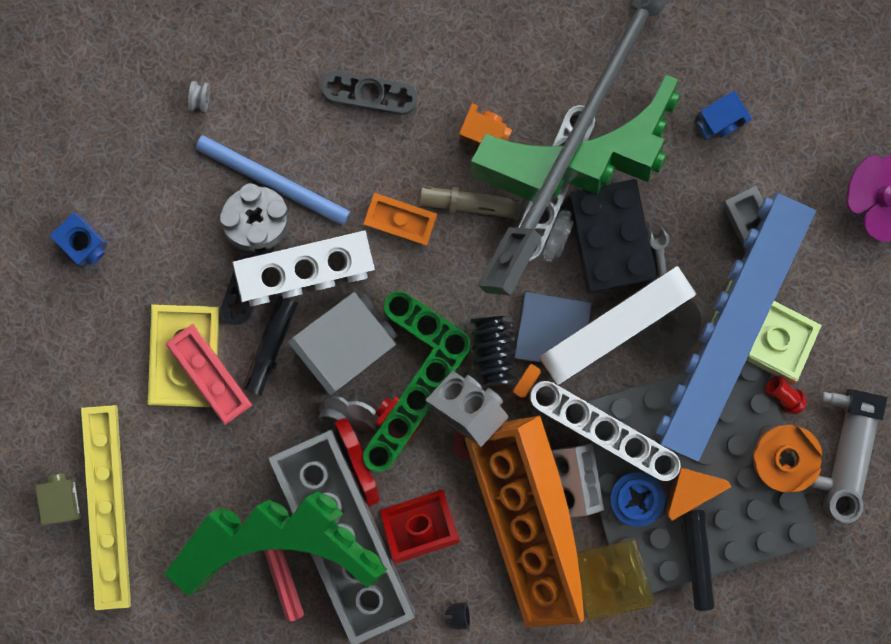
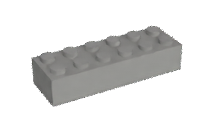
M334 429L269 457L268 459L292 513L296 511L306 497L318 491L321 494L328 495L336 502L337 508L344 513L336 524L349 530L354 535L355 541L365 550L374 552L380 558L381 564L388 569L380 580L366 588L342 565L327 558L311 554L350 643H361L414 619L415 610Z

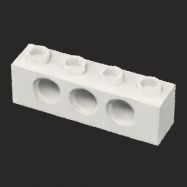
M365 230L232 262L241 302L249 300L250 307L270 302L269 295L281 292L283 299L303 294L301 288L315 285L316 291L334 287V280L347 277L348 283L367 279V272L375 270ZM333 252H339L345 258V265L340 271H333L328 266V257ZM299 260H307L313 267V272L307 279H301L295 273V265ZM268 267L277 269L280 274V281L274 287H267L261 279L262 272Z

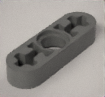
M333 71L323 78L321 84L325 98L332 103L399 115L411 113L417 105V93L407 83ZM336 79H341L343 86L352 88L351 81H358L354 89L355 100L349 99L351 93L348 91H339L338 96H334L332 89L328 88V84H334ZM367 84L375 85L379 89V97L374 102H365L360 97L362 87ZM384 87H391L389 94L395 96L400 95L401 90L407 91V97L412 98L411 103L406 102L404 107L400 108L396 100L387 99L388 105H381L385 97Z

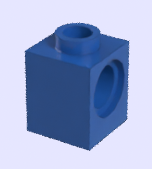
M75 212L50 235L77 265L84 267L87 264L92 266L104 256L105 251L103 248L108 244L81 215ZM85 233L89 238V244L86 249L78 251L75 248V239L78 235Z

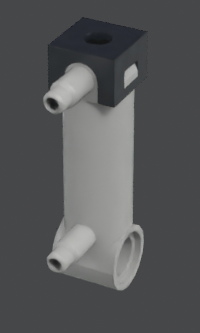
M847 389L846 395L834 392H823L821 394V402L843 408L842 412L845 413L832 476L828 478L819 475L817 480L811 485L812 488L828 491L823 499V508L825 513L834 520L842 523H851L856 521L863 512L862 495L878 421L883 420L888 397L853 389ZM846 496L850 502L849 508L845 513L839 514L836 509V502L840 497Z

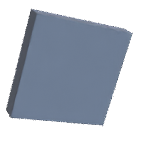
M525 292L514 358L542 363L539 358L541 355L588 325L592 303Z

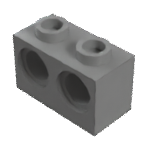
M757 186L721 203L742 247L750 229L756 230L762 218L758 216V211L763 198Z
M454 371L425 400L442 421L480 447L509 417L500 406L503 400L493 390L488 388L484 391L474 378L469 375L463 378Z
M593 443L552 449L570 517L587 516L603 511L604 506ZM565 459L568 462L569 470L565 465ZM571 493L574 497L575 502H573L571 499Z

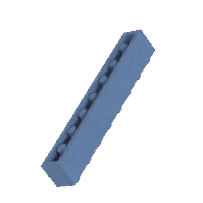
M773 193L771 198L766 196L758 211V216L762 217L756 230L751 228L743 244V247L747 248L742 261L736 260L728 276L732 283L727 293L724 291L720 293L714 306V310L718 311L713 323H706L700 335L699 341L704 343L698 355L693 353L686 365L685 372L689 373L684 385L678 384L670 402L675 405L670 415H664L658 425L656 433L660 435L658 440L662 446L699 462L817 210L779 193Z

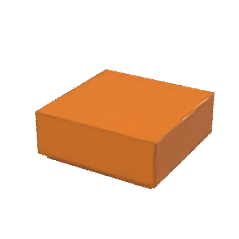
M530 364L514 388L513 393L521 398H525L540 375L541 369Z

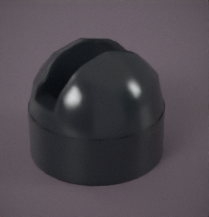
M468 603L451 604L445 611V615H452V619L446 621L447 625L455 630L469 629L470 614Z

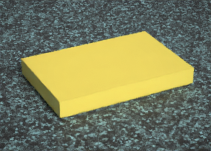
M151 305L148 405L211 407L165 344L191 324H194L218 356L220 307Z

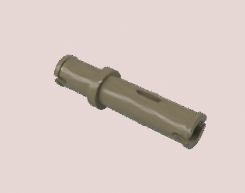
M422 185L419 206L449 209V213L454 214L456 211L519 220L522 199L459 191V187H452V190Z

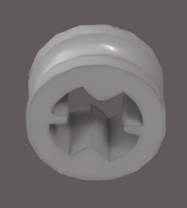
M197 81L191 82L188 95L189 111L199 108L202 113L207 112L210 98V83L205 82L204 85L200 86Z

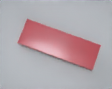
M191 324L165 344L224 425H227L253 406L194 324Z

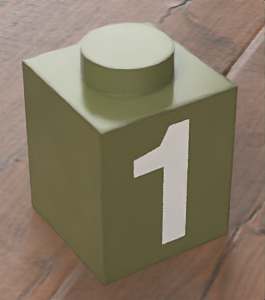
M65 473L45 476L46 483L35 485L41 525L82 518L76 478L66 479Z

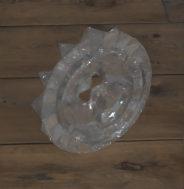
M563 210L555 221L543 252L544 258L550 262H553L555 257L560 258L575 222L571 220L572 212Z

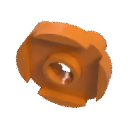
M790 424L772 427L760 436L752 451V460L757 476L765 485L781 492H800L808 488L817 480L821 471L822 448L816 437L801 427ZM783 450L788 453L792 450L795 452L796 458H793L796 463L792 467L787 464L781 466L779 459L782 458L780 453Z

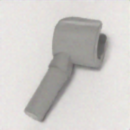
M660 226L661 234L657 239H654L652 231L647 228L650 245L654 248L658 273L659 275H664L667 273L664 248L669 243V235Z

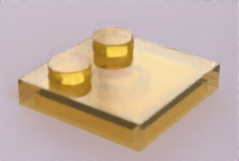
M637 538L577 552L582 596L589 620L650 608L655 605Z

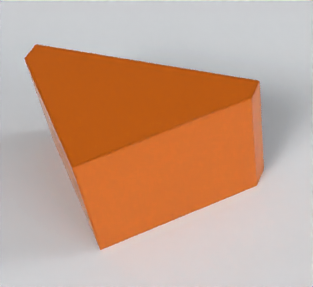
M681 467L678 475L673 478L664 512L667 518L673 521L732 486L725 479Z

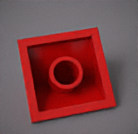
M443 489L380 510L395 564L460 543V538Z

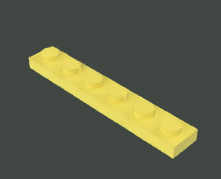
M117 405L81 408L95 610L129 608L131 606L118 408Z

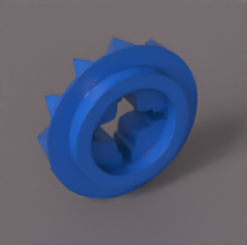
M633 472L622 476L612 487L610 503L614 514L622 522L630 526L640 527L651 524L661 515L665 505V494L661 484L653 476L642 472ZM629 487L638 493L650 491L643 498L646 511H643L636 504L625 508L632 499Z

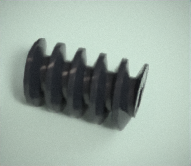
M505 316L483 317L470 320V324L480 326L479 330L471 333V337L482 341L472 347L473 351L483 353V356L474 360V364L484 367L483 370L475 373L476 378L485 380V383L481 384V386L509 384L518 381V376L508 374L509 370L517 367V363L507 360V357L515 354L516 350L505 345L515 340L514 336L504 333L505 330L513 327L512 322L503 320Z

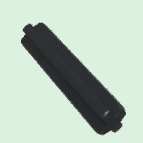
M695 509L685 513L693 601L695 610L708 611L714 609L715 605L706 514L704 510Z

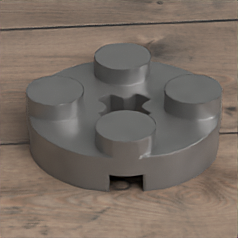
M246 184L240 191L234 193L226 201L220 215L227 239L235 247L248 252H255V249L266 247V249L274 247L284 238L289 228L288 210L283 198L274 190L267 187H258L256 184ZM260 213L263 219L261 223L255 221L252 225L248 224L251 214Z

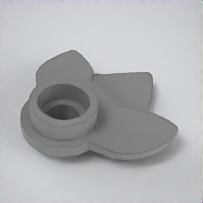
M332 395L325 397L324 402L318 408L320 412L319 420L329 427L336 429L334 422L346 418L354 430L375 434L378 431L368 420L375 416L376 411L366 403L359 401L348 402L341 396Z

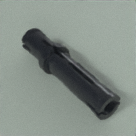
M281 295L278 296L256 354L253 353L250 358L253 361L241 389L262 396L271 370L277 366L275 360L293 314L299 304L298 302L289 298L283 299Z

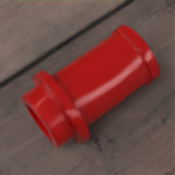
M774 376L766 384V392L781 404L784 412L799 414L806 407L805 394L801 390H795L782 376Z

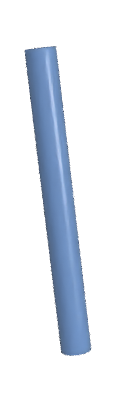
M204 135L197 142L195 150L341 226H344L350 215L349 210Z

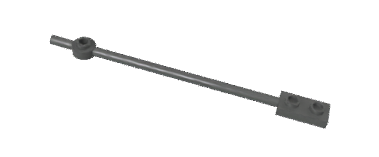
M632 0V5L636 12L520 228H508L479 281L478 286L485 293L510 296L517 286L519 278L541 239V236L534 230L645 21L648 16L659 14L664 9L667 0Z

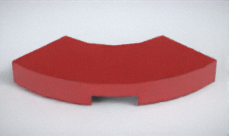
M343 418L334 422L343 449L368 507L379 503L380 497L376 483L369 468L365 465L360 443L348 419Z

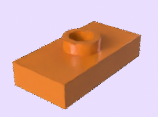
M374 193L363 225L427 247L438 214Z

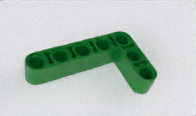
M395 291L386 297L384 310L387 317L433 350L364 451L363 460L365 465L375 472L385 471L392 465L430 409L428 403L421 410L411 409L407 404L408 395L413 391H421L428 398L452 371H456L470 348V340L462 330L403 291ZM402 298L408 302L409 310L405 315L395 316L390 312V304L394 299ZM421 318H433L437 324L436 331L433 334L423 335L418 331L417 324ZM450 336H458L463 340L464 349L461 353L451 354L446 350L445 341ZM438 363L444 367L446 372L442 381L432 382L427 378L426 370L429 365ZM396 418L404 420L408 426V431L402 438L392 437L388 431L389 423ZM374 447H383L387 450L389 459L386 464L376 466L370 461L369 454Z

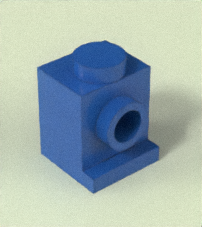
M734 90L701 110L696 115L698 121L695 125L703 139L706 140L716 134L721 139L738 129L735 124L736 122L742 127L751 121L752 118Z

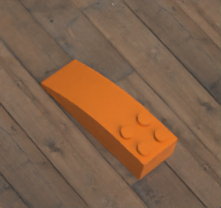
M540 415L504 422L482 447L465 437L468 452L526 628L582 623L584 621L582 589L570 514L561 479Z

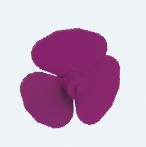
M870 155L855 168L848 182L846 205L849 211L855 214L870 209L864 216L863 227L865 233L878 242H891V156H885L881 159L878 155Z

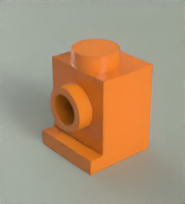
M471 104L460 130L459 139L478 147L485 134L506 141L509 140L512 129L506 127L507 125L501 122L503 119L501 116L484 110L482 115L477 113L478 105Z

